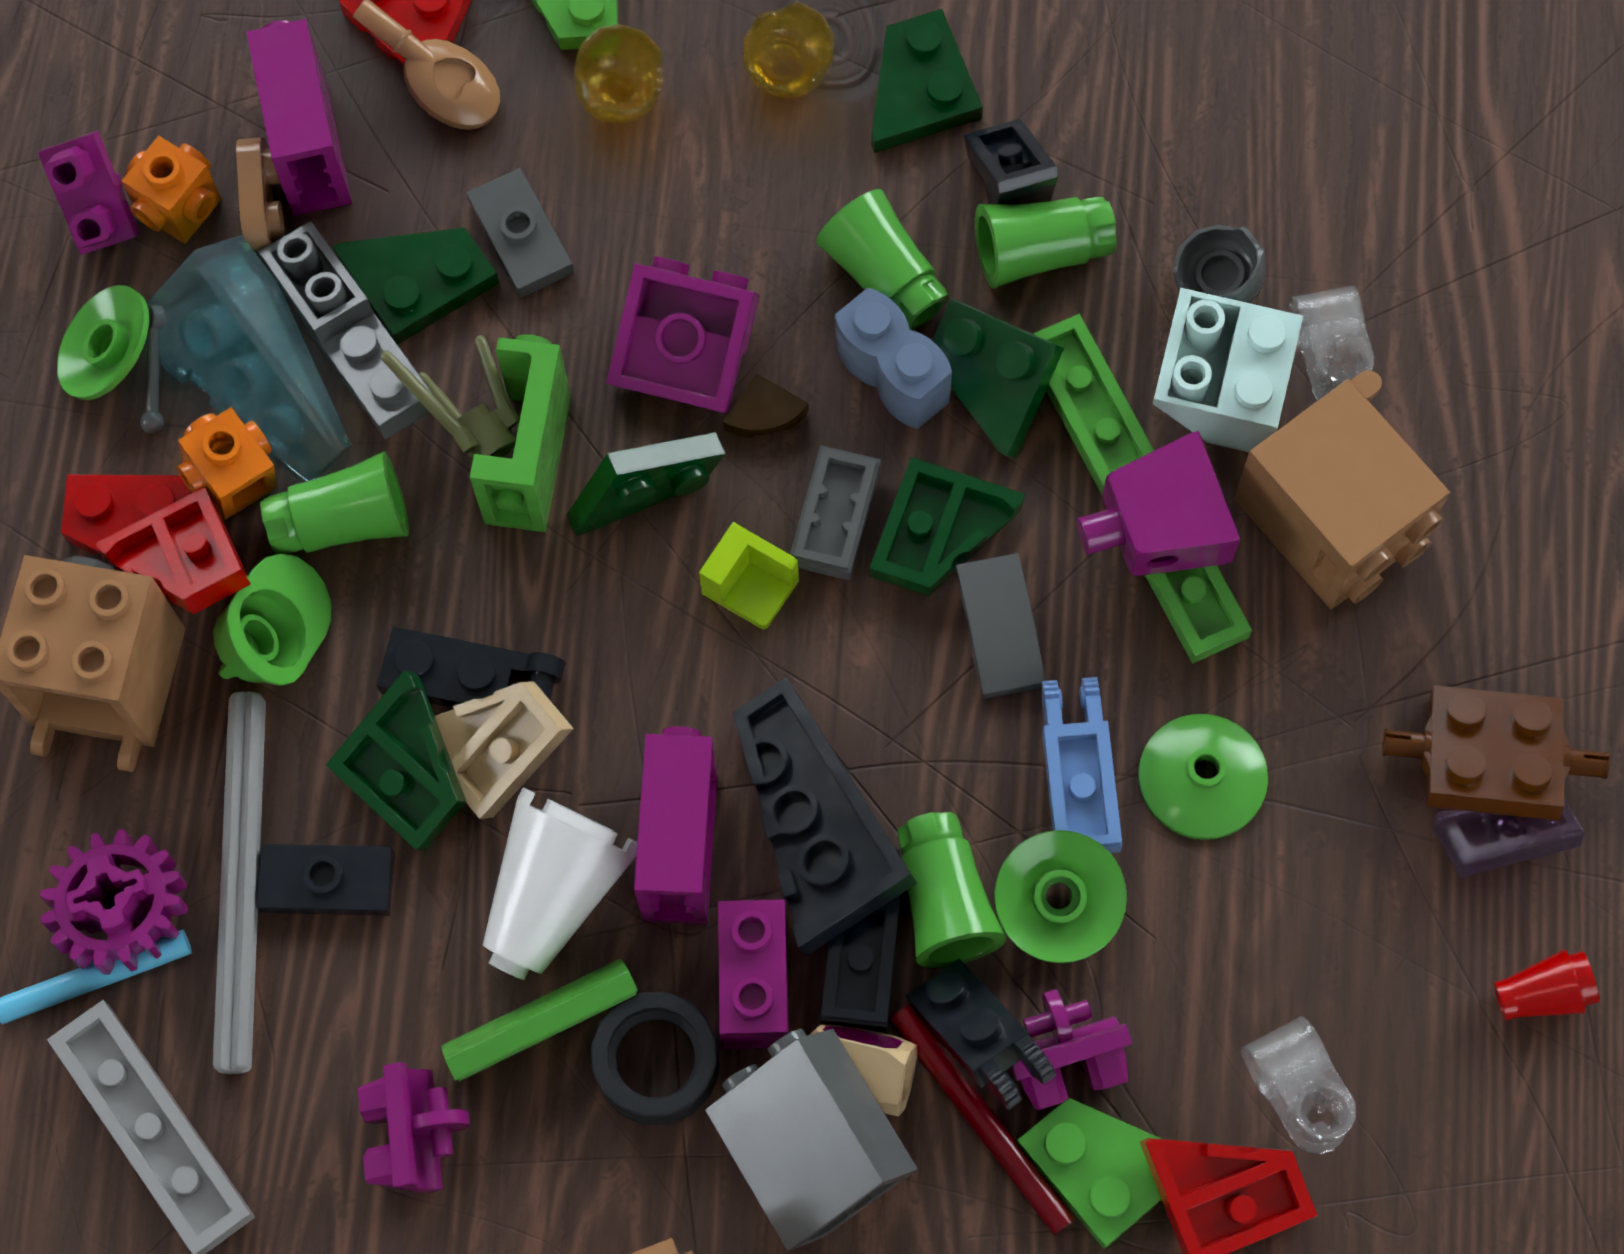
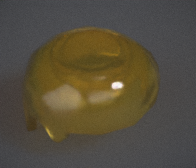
M794 1L782 9L764 11L754 21L752 28L747 32L743 40V67L755 87L778 98H795L813 91L820 85L833 64L834 33L822 13L801 2Z
M623 24L601 27L592 33L579 48L573 72L575 92L579 102L584 105L585 110L599 120L617 124L644 118L658 103V96L663 88L664 56L660 47L643 30Z

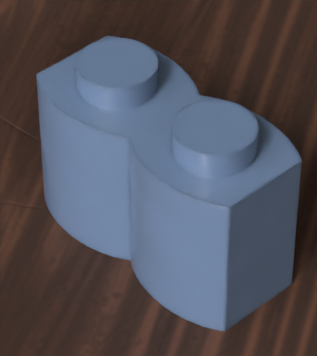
M867 288L835 314V346L841 362L857 379L870 386L877 387L881 402L897 420L909 427L919 429L950 403L952 370L947 357L932 340L918 332L909 330V325L903 312L890 298L874 289Z

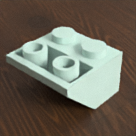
M1180 288L1153 405L1191 432L1199 431L1201 439L1207 443L1249 452L1278 429L1303 315Z

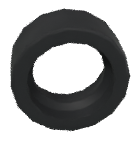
M667 992L639 993L615 1005L600 1021L591 1044L592 1071L605 1100L623 1117L644 1125L673 1124L694 1114L710 1097L719 1074L717 1039L707 1017L687 999ZM664 1020L677 1025L689 1036L695 1050V1065L689 1080L678 1091L665 1097L648 1098L633 1092L622 1082L617 1071L616 1053L622 1038L634 1026L645 1021Z

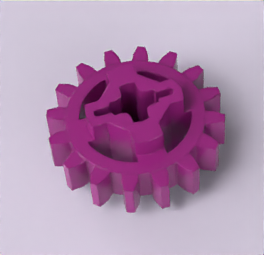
M118 829L114 836L113 844H106L98 833L91 834V849L82 853L80 849L71 845L67 848V852L72 863L67 868L56 865L50 867L49 872L58 881L57 888H47L40 891V898L49 907L54 908L40 916L41 923L50 932H55L50 939L52 944L62 954L70 952L69 958L79 968L84 970L94 959V965L103 975H110L115 961L121 960L133 972L138 969L137 955L146 951L155 959L162 955L156 943L161 935L177 939L180 933L170 922L171 916L186 914L188 906L181 897L174 894L187 888V884L178 871H173L177 865L166 849L157 852L158 847L149 836L143 835L134 845L133 839L125 830ZM120 865L136 866L148 873L142 874L139 869L125 872L121 870ZM86 929L89 934L103 931L107 934L108 940L90 938L80 931Z

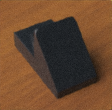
M1021 119L964 135L967 156L985 181L988 204H1024L1051 201L1058 179L1057 166Z

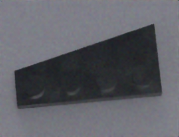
M785 677L735 710L733 716L752 784L756 787L763 810L761 816L767 838L772 843L780 871L777 874L784 898L788 901L794 921L792 928L797 946L807 956L917 884V881L788 678Z

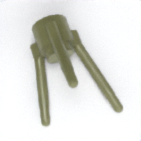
M478 335L475 338V345L497 408L495 411H490L486 404H481L462 415L428 374L421 372L419 376L430 391L392 352H382L381 360L452 435L463 453H467L472 462L474 454L503 458L514 450L516 437L511 429L519 424L520 418L509 403L485 336Z

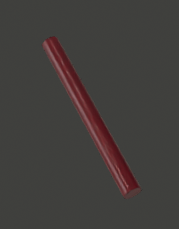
M908 1005L897 1012L890 1019L891 1024L904 1040L917 1045V1058L1053 1235L1059 1234L1076 1220L913 1007Z

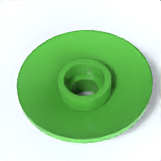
M125 285L106 288L93 296L73 318L63 337L57 360L58 379L66 393L80 400L99 398L114 389L136 364L145 344L149 327L148 306L144 297L139 292Z
M1192 714L1168 722L1150 738L1140 759L1138 781L1140 792L1147 808L1163 826L1188 838L1210 840L1229 836L1239 831L1255 817L1267 792L1268 771L1259 745L1242 727L1220 716ZM1202 760L1210 761L1217 769V776L1212 779H1203L1196 774L1194 765Z
M1054 830L1034 835L1024 840L1011 851L999 870L995 883L994 901L999 922L1004 932L1017 947L1040 960L1068 963L1090 957L1111 941L1124 918L1127 890L1120 866L1103 845L1081 833ZM1062 883L1070 891V900L1066 906L1056 909L1048 904L1046 893L1051 885Z

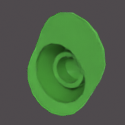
M278 554L264 558L251 570L248 575L251 585L236 592L229 606L217 617L213 630L214 647L222 662L218 674L223 679L238 677L251 683L266 682L277 686L293 683L305 671L309 661L327 634L331 623V600L325 583L315 569L299 557Z

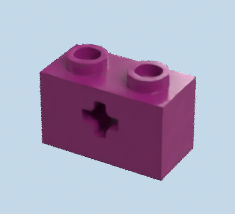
M785 899L718 901L719 1030L723 1049L769 1048L777 1040L789 1034Z

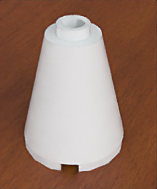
M524 787L517 798L483 940V946L494 952L489 964L522 980H525L529 970L540 974L545 971L637 855L636 841L628 838L623 849L613 845L618 836L614 830L550 799H547L542 810L530 805L535 792Z

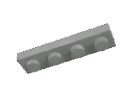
M104 1000L100 1001L47 1039L192 1254L208 1253L255 1218L109 1004Z

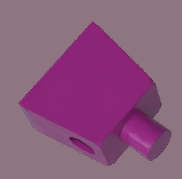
M1199 431L1189 433L1112 471L1106 476L1102 493L1106 510L1076 519L1078 535L1087 555L1120 546L1129 572L1136 576L1231 563L1240 542L1239 534Z

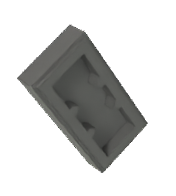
M521 168L466 192L468 202L519 298L574 274L573 264Z
M820 445L790 555L798 560L799 569L850 581L879 476L881 459Z

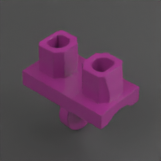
M98 130L37 152L80 255L134 238L140 234L121 187L123 186L121 182L122 177L120 173H115Z
M1056 989L1042 993L1045 1013L1023 1019V1024L1031 1038L1049 1032L1052 1033V1036L1034 1042L1048 1057V1060L1055 1069L1056 1076L1043 1085V1083L1041 1084L1037 1078H1034L1028 1072L1021 1061H1018L1006 1070L1017 1081L1019 1080L1020 1086L1031 1106L1036 1110H1040L1069 1099L1060 1067L1081 1060L1089 1086L1094 1091L1126 1083L1128 1081V1073L1123 1047L1132 1045L1127 1025L1125 1023L1120 1025L1117 1018L1113 1016L1071 1029V1025L1092 1019V1012L1088 1001L1084 1000L1064 1006Z
M403 1062L384 1065L383 1078L358 1088L359 1111L364 1122L371 1124L388 1122L389 1144L366 1149V1153L363 1156L365 1180L368 1184L394 1187L420 1193L443 1190L440 1158L453 1155L451 1133L470 1127L469 1112L466 1110L449 1109L447 1088H434L432 1070L408 1068L407 1063Z

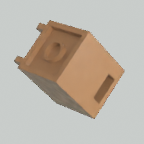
M1370 370L1361 372L1352 380H1345L1251 449L1234 496V500L1330 610L1347 598L1354 604L1363 600L1383 581L1380 573L1396 561L1401 567H1406L1421 556L1432 543L1427 537L1444 520L1439 514L1450 494L1446 486L1369 402L1378 395L1382 386L1381 377L1376 372Z
M24 555L0 637V692L31 726H35L30 743L32 755L46 757L50 751L55 730L121 741L117 768L118 770L133 772L137 765L141 746H155L186 628L151 576Z

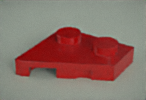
M1147 1138L1139 1141L1183 1254H1229L1318 1216L1293 1151Z

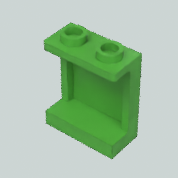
M519 335L515 339L498 338L496 355L508 398L515 401H523L512 459L474 454L470 481L485 525L546 532L571 400L560 345L552 344L549 340L536 335Z

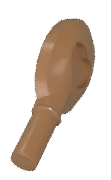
M364 0L355 11L353 18L392 48L393 53H398L405 59L403 73L408 91L418 105L430 116L451 127L466 130L479 129L494 118L500 104V90L494 76L478 57L467 49L449 41L439 39L420 41L411 34V30H406L370 0Z

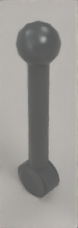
M147 305L149 310V327L147 333L146 412L141 416L140 426L145 433L154 435L159 433L165 424L164 417L159 413V333L165 323V311L160 305Z

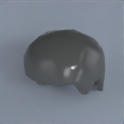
M1217 224L1195 230L1178 247L1173 266L1176 286L1179 292L1180 288L1251 303L1259 296L1266 279L1267 262L1264 248L1260 246L1246 227L1232 228Z

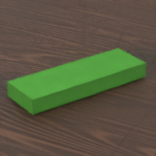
M620 958L441 1045L444 1059L454 1080L461 1081L635 996V992L638 989L628 968Z

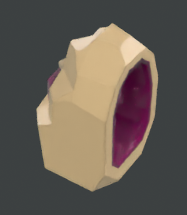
M821 1024L810 1034L834 1029L884 1114L901 1115L906 1108L912 1087L917 1060L916 1044L897 1036L841 1025Z

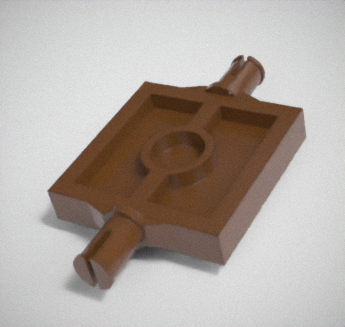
M1433 685L1429 699V721L1424 728L1423 734L1385 729L1382 741V756L1421 759V766L1427 777V807L1560 821L1564 809V783L1568 774L1607 779L1610 768L1609 752L1570 749L1569 741L1564 732V698Z

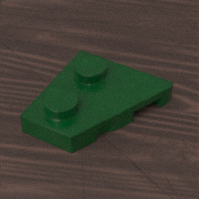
M942 9L886 26L871 134V146L874 153L982 119L983 106Z
M465 227L341 242L332 247L335 255L367 297L374 314L397 345L499 284L497 272Z
M951 298L932 340L943 351L950 363L952 370L951 388L998 451L1004 455L1017 458L1064 351V347L964 302Z

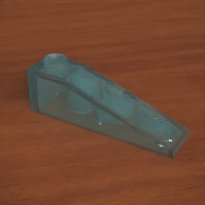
M242 235L194 250L147 302V305H160L165 311V323L159 333V362L168 373L181 383L190 380L211 396L209 405L218 412L222 413L232 407L245 424L253 420L267 438L272 448L271 453L306 481L318 479L351 446V443L279 284Z

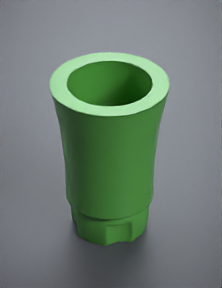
M875 189L851 201L837 212L818 234L816 245L841 265L864 290L867 288L874 289L890 298L903 312L908 322L909 330H914L926 324L949 301L950 295L942 283L935 277V269L919 251L900 223L883 190Z
M1071 197L1024 204H978L976 208L975 238L977 252L985 280L992 289L1035 274L1086 264L1090 258L1106 257L1114 254L1116 251V222L1110 202L1106 201L1104 197H1092L1083 200Z
M385 451L346 469L318 479L291 485L288 487V491L271 495L260 502L263 524L269 543L276 555L288 554L303 549L309 553L336 545L370 539L406 537L409 535V523L403 494L394 466Z
M931 812L908 820L904 826L897 829L898 840L903 854L902 859L917 881V884L907 890L914 925L917 964L927 968L947 967L959 958L963 963L974 961L993 953L1003 946L1006 942V936L990 906L976 868L970 843L968 840L963 839L957 815L952 812Z

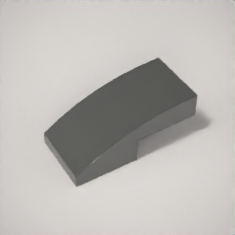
M1019 553L956 565V579L970 632L969 644L982 698L988 699L1042 688V681H1045L1044 669Z

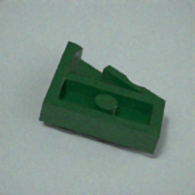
M716 432L607 453L566 514L575 536L593 531L677 495H687L704 487L709 482V475L725 455Z
M910 457L873 557L869 577L930 596L956 572V565L966 563L1021 512L1025 493Z
M404 670L327 762L326 766L414 849L425 851L466 803V799L422 681L414 672Z

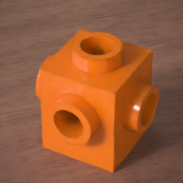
M158 135L146 151H141L133 157L127 167L125 177L121 181L133 204L130 207V211L150 229L157 232L163 230L186 244L221 201V196L209 171L211 168L210 162L194 147L182 143L178 148Z
M232 407L217 416L210 413L198 418L187 427L184 436L178 439L183 462L176 467L180 477L191 493L205 487L215 501L224 520H227L277 488L275 467L267 456L272 452L267 438L253 420L244 424Z

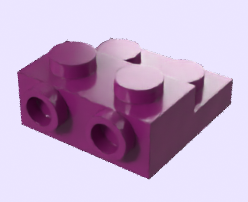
M654 256L652 267L634 263L606 384L728 414L742 355L747 353L760 295L754 291L747 290L749 279L738 275L713 270L711 281L688 276L689 264Z

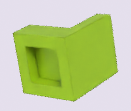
M732 522L699 571L702 595L758 628L767 629L799 582L798 560Z

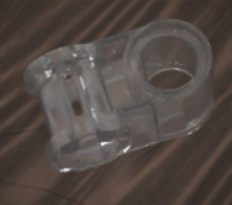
M1343 286L1291 297L1290 313L1303 315L1297 346L1302 352L1312 392L1317 401L1345 380H1352L1363 371H1372L1374 352L1368 338L1363 308L1355 286Z
M1297 1017L1241 1048L1243 1061L1254 1083L1270 1101L1290 1138L1299 1148L1309 1153L1323 1154L1333 1151L1342 1143L1346 1133L1350 1131L1356 1119V1105L1351 1093L1332 1065L1319 1035L1304 1017ZM1313 1107L1319 1113L1328 1110L1333 1113L1335 1118L1329 1127L1323 1121L1312 1124L1307 1117Z

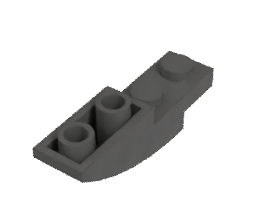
M311 221L258 251L280 289L361 411L367 413L384 439L389 438L430 413L381 360L382 352H392L430 391L376 317L365 294Z

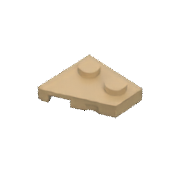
M519 682L497 690L493 695L486 698L472 699L453 706L454 709L435 716L466 803L479 819L493 818L574 729L535 682Z

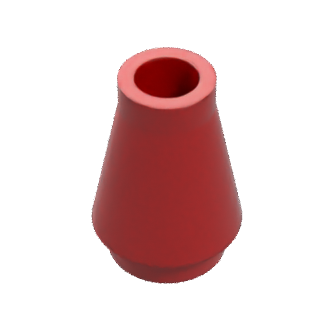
M1563 949L1507 979L1493 982L1499 1008L1505 1021L1518 1017L1585 1014V1006L1600 1002L1594 974L1584 951L1569 955L1566 949Z

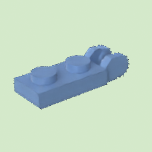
M1097 677L1082 678L1079 697L1080 705L1083 708L1084 722L1063 724L1061 711L1063 708L1062 692L1057 680L1042 681V703L1045 723L1042 738L1052 830H1067L1084 834L1099 842L1110 853H1119L1122 849V835L1108 721H1103Z

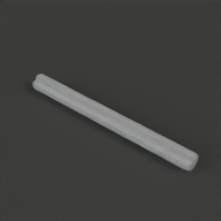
M249 691L233 693L228 700L213 1066L215 1070L224 1074L246 1073L252 1067L258 920L256 903L260 869L266 702L260 693Z

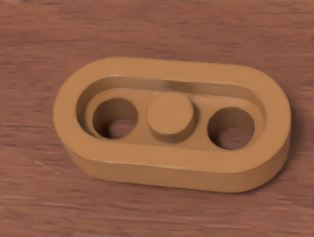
M263 137L238 139L236 143L240 221L248 253H258V251L274 243L275 238L285 236L282 206L280 201H273L272 185L281 184L272 162L270 149L266 147Z

